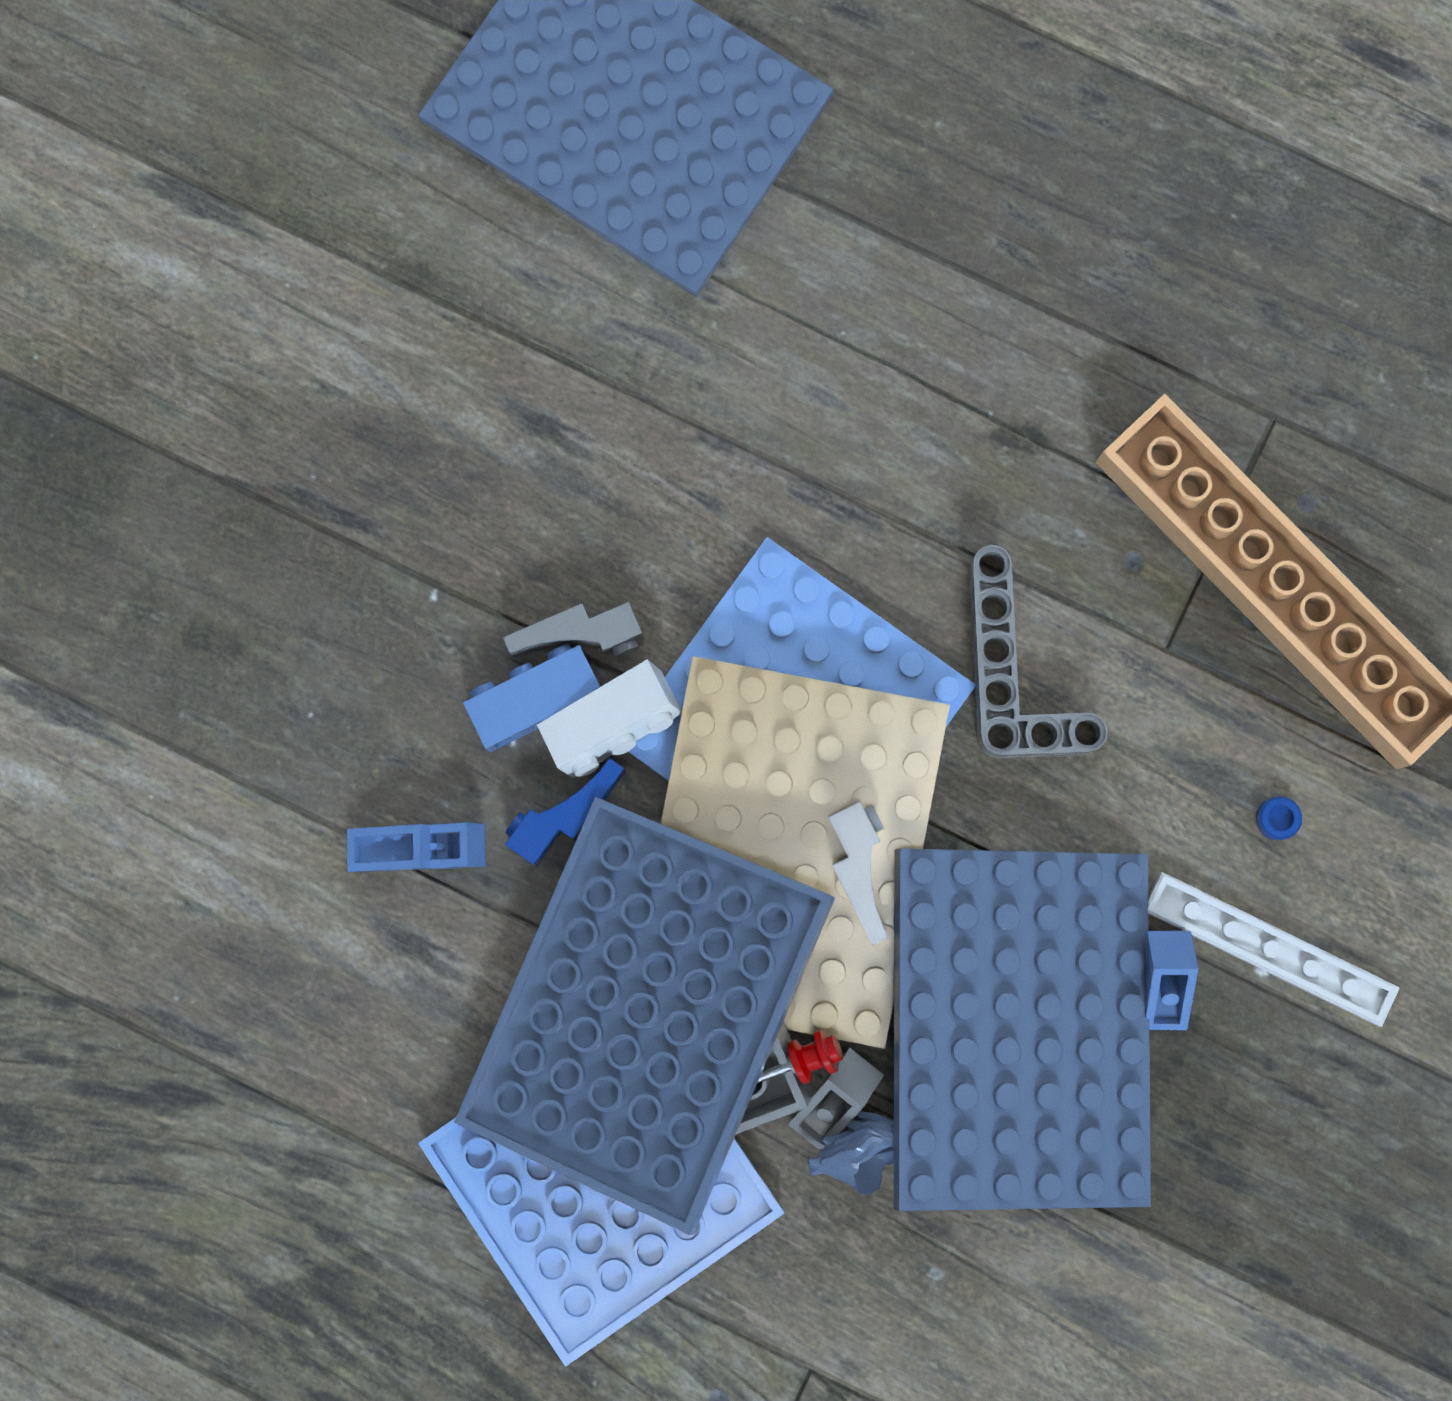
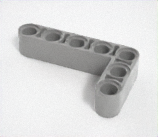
M991 544L982 547L977 551L969 567L974 684H976V724L979 748L985 755L997 759L1077 756L1096 751L1103 746L1108 734L1106 723L1096 714L1020 715L1012 561L1008 552L998 545ZM984 558L995 559L1000 564L1001 574L995 577L986 576L980 570V560ZM985 600L999 602L1003 608V617L996 620L987 618L981 609L982 602ZM997 642L1001 644L1005 650V659L997 663L988 660L983 651L986 643ZM999 684L1004 687L1008 695L1007 702L1000 706L990 703L986 697L987 686ZM1085 723L1094 729L1095 741L1092 745H1083L1076 739L1075 728L1077 724ZM1035 725H1044L1050 729L1053 736L1050 746L1041 747L1032 740L1031 733ZM991 727H1002L1008 732L1010 741L1007 748L1000 749L991 745L988 739V731Z

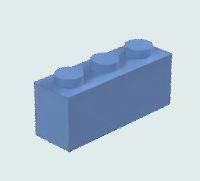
M570 644L562 645L547 654L548 661L535 667L531 663L521 665L508 673L509 680L497 686H494L493 682H488L469 693L471 699L463 702L487 751L491 753L539 729L537 724L600 687L580 645L571 648Z

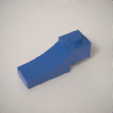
M609 758L602 769L583 788L564 802L539 814L531 809L526 816L520 812L505 832V834L510 836L505 845L531 864L538 866L562 832L573 840H577L594 798L597 797L605 801L625 774V769Z

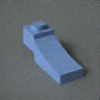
M483 823L415 824L347 829V872L486 867L485 824Z

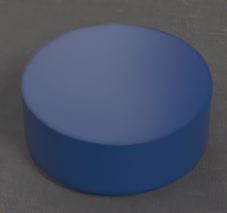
M1282 796L1267 799L1259 806L1256 812V824L1259 831L1265 837L1272 840H1284L1294 836L1299 831L1302 824V813L1299 806L1293 800Z

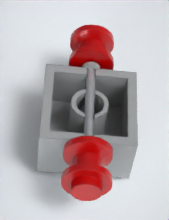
M783 1022L736 1134L807 1108L814 1093L810 1084L812 1072L824 1067L830 1074L836 1073L839 1070L838 1062L843 1060V1053L835 1035L828 1036L821 1029L814 1033V1042L802 1046L796 1039L791 1040Z

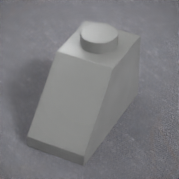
M851 1048L844 1053L843 1060L838 1062V1072L833 1074L828 1072L815 1088L808 1107L799 1110L788 1124L818 1149L825 1147L820 1143L824 1136L839 1134L860 1112L884 1077V1074Z

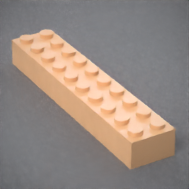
M1166 394L1162 395L1102 452L1095 463L1395 769L1411 766L1452 726V683Z

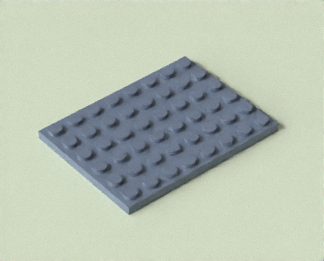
M498 0L418 116L422 123L697 298L832 98L834 89L693 0Z
M595 797L454 1123L688 1235L694 1234L835 897Z
M895 849V1210L1151 1207L1149 1019H1146L1145 1011L1148 854Z

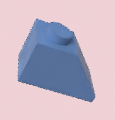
M1147 931L1145 940L1146 1019H1149V1030L1188 1029L1199 969L1191 931Z

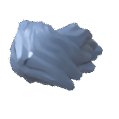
M860 1111L856 1115L858 1121L851 1120L848 1123V1131L837 1135L824 1136L820 1143L825 1147L819 1149V1155L816 1158L807 1159V1164L812 1176L826 1174L849 1184L859 1194H873L880 1189L884 1167L894 1163V1121L876 1113Z

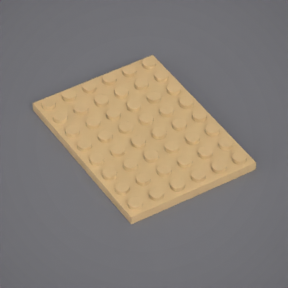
M692 656L661 824L835 897L783 1022L787 1030L814 1035L816 1031L823 1029L828 1036L835 1035L838 1040L885 1049L894 1003L895 849H923L950 705ZM859 800L864 808L873 805L884 828L876 832L880 842L872 846L871 880L875 903L888 938L873 946L832 866V862L847 854L828 815Z

